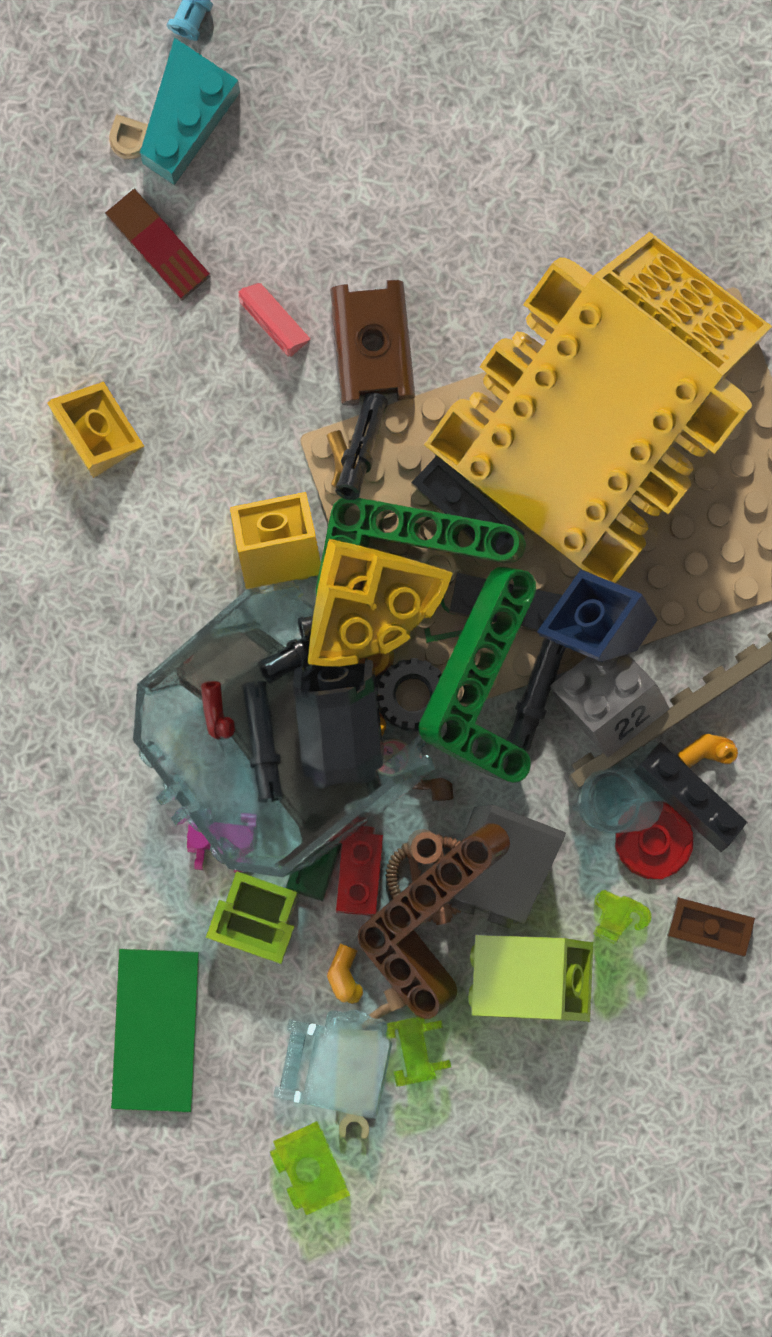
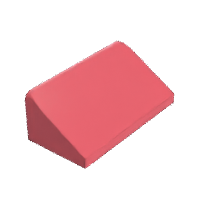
M261 283L244 287L239 291L240 304L288 357H292L310 341L311 338Z

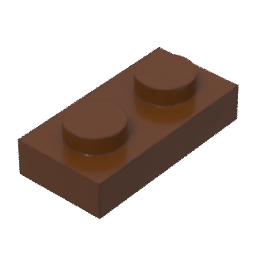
M678 897L667 936L745 957L755 918Z

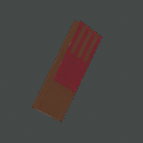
M135 188L105 212L106 217L181 301L211 277L207 269Z

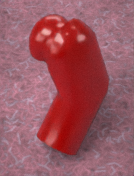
M218 681L204 682L201 684V693L207 732L212 738L220 740L221 737L229 739L235 732V722L230 717H224L221 683Z

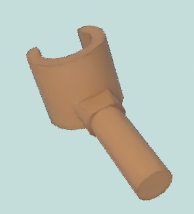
M393 988L383 991L388 1003L380 1006L360 1021L365 1029L384 1015H388L390 1012L406 1006L405 1002Z

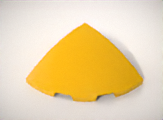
M329 539L317 590L308 663L319 666L358 664L361 658L379 652L387 654L410 639V632L424 618H430L434 614L448 589L453 573L401 556Z

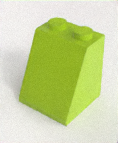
M475 935V944L470 952V962L474 968L473 984L468 992V1001L470 1007H472V1015L590 1022L594 942L568 938Z

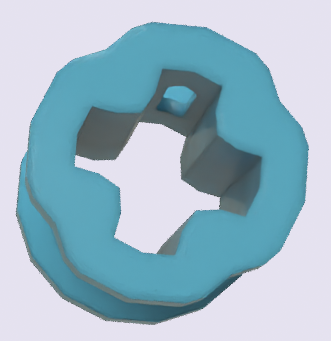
M182 0L174 19L168 20L167 28L177 35L197 41L200 36L199 26L205 13L212 10L213 3L210 0Z

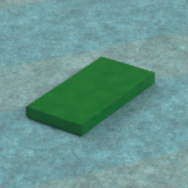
M119 949L111 1109L192 1112L199 952Z

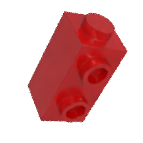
M352 825V832L343 831L336 913L374 916L376 914L383 835L375 834V827Z

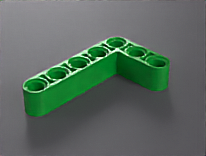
M340 498L334 503L330 514L316 584V596L329 539L368 548L370 538L501 563L518 561L525 552L526 542L519 531L504 524L363 498L356 500ZM358 506L360 509V519L356 524L348 526L344 520L346 510L349 507ZM389 513H396L399 519L397 528L393 532L385 533L382 528L384 517ZM427 520H434L437 525L436 534L429 540H423L420 535L421 525ZM465 527H472L475 531L474 542L468 547H461L458 542L459 532ZM504 534H511L514 539L512 550L505 555H500L496 549L498 538Z
M497 567L488 575L421 718L419 734L427 744L476 770L497 779L517 783L525 779L530 771L531 761L528 753L522 748L475 724L535 596L536 581L528 571L509 567ZM513 579L514 587L511 593H509V582ZM496 614L497 624L492 629V619ZM480 651V661L476 665L475 656ZM463 686L464 694L462 699L459 701L458 692L460 688ZM444 723H447V731L441 737L442 726ZM477 739V750L474 753H472L473 743ZM508 756V765L503 769L504 759Z

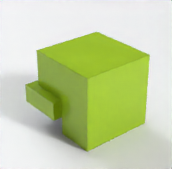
M236 871L226 902L218 900L205 938L282 964L295 926L289 924L298 898V893Z

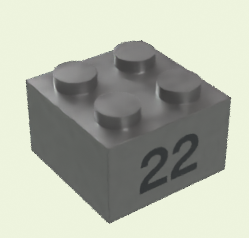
M628 654L603 662L587 656L550 685L563 710L607 758L670 709L656 682Z

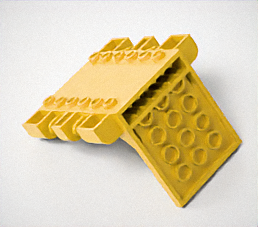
M650 231L594 275H591L570 259L560 257L555 260L523 304L531 311L526 317V323L546 340L545 344L541 345L534 338H531L530 335L518 331L512 337L513 340L503 338L498 341L479 367L487 373L483 378V384L503 401L502 404L498 405L491 398H488L487 395L480 392H473L469 398L470 401L459 399L449 408L424 444L434 454L582 570L616 584L646 546V541L642 534L644 535L649 529L643 517L631 509L628 504L631 501L651 516H659L662 510L669 514L691 487V481L688 476L694 468L688 458L672 447L673 444L677 442L698 457H704L708 449L715 454L752 407L749 398L725 378L772 328L769 323Z

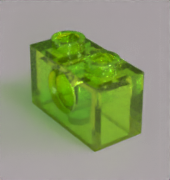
M318 1120L273 1141L276 1149L270 1151V1154L279 1174L286 1171L290 1178L292 1186L286 1188L295 1210L303 1208L305 1214L309 1215L350 1196V1191ZM303 1158H313L320 1166L319 1176L311 1181L300 1178L297 1173V1164Z

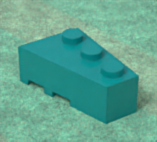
M175 37L140 150L143 165L173 185L177 183L240 94L238 79Z

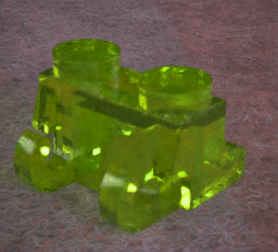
M602 890L594 899V904L601 908L602 914L593 935L611 944L618 942L623 931L633 921V918H630L632 912L640 917L639 922L634 925L636 931L644 929L651 922L652 916L649 908L627 896L619 897L611 892Z
M413 1017L384 1024L386 1039L396 1038L395 1030L398 1029L407 1077H404L403 1069L393 1071L396 1087L437 1079L435 1071L452 1067L450 1060L429 1063L423 1032L444 1028L442 1020L425 1023L424 1019Z

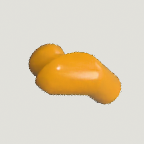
M703 734L678 752L677 756L685 765L691 768L703 758L723 764H731L737 759L738 750L735 743L728 738Z
M340 943L328 970L327 978L337 999L341 1002L355 1004L363 995L362 986L355 983L350 972L357 950Z

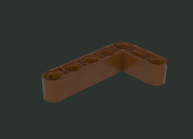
M488 823L473 832L372 916L358 930V943L362 950L417 1017L422 1019L435 1017L455 1000L458 991L453 978L414 930L506 855L509 851L510 839L506 830L500 825Z

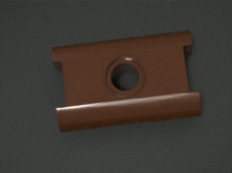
M387 280L385 289L349 292L348 284L332 287L330 292L342 405H359L360 397H364L365 394L370 392L381 395L397 393L398 401L415 398L404 282L400 280ZM369 335H376L382 339L384 345L378 351H369L363 346V339Z

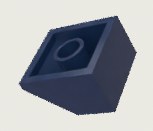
M580 569L537 632L541 637L603 662L636 652L658 619L643 594Z

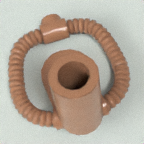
M427 829L414 831L409 836L407 843H403L401 848H398L394 855H391V859L388 860L389 864H387L388 869H386L387 874L385 876L387 877L386 882H388L389 894L392 895L391 898L394 899L401 893L396 873L398 872L397 866L403 861V858L405 859L407 856L409 859L413 883L421 874L417 863L431 864L439 861L444 857L442 846L453 849L461 841H457L456 838L452 839L451 836L435 835ZM447 903L424 923L427 921L431 922V920L436 925L449 923L451 918H453L452 914L456 915L461 913V911L452 908V903L450 905Z

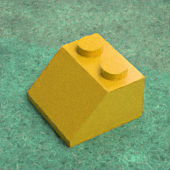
M306 492L230 507L246 590L257 587L265 588L272 584L291 580H304L319 574L321 560Z

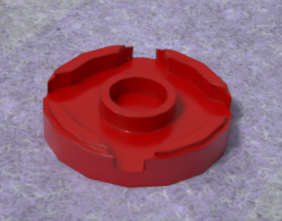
M663 801L644 802L632 807L621 818L615 832V849L621 863L632 874L644 879H664L676 874L688 862L693 850V832L691 825L668 803Z

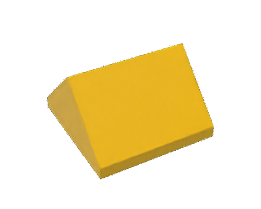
M104 381L53 398L47 403L93 478L144 447V444Z

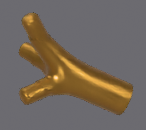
M341 430L327 434L335 462V472L331 482L333 487H336L339 482L343 468L341 458L344 451L347 450Z

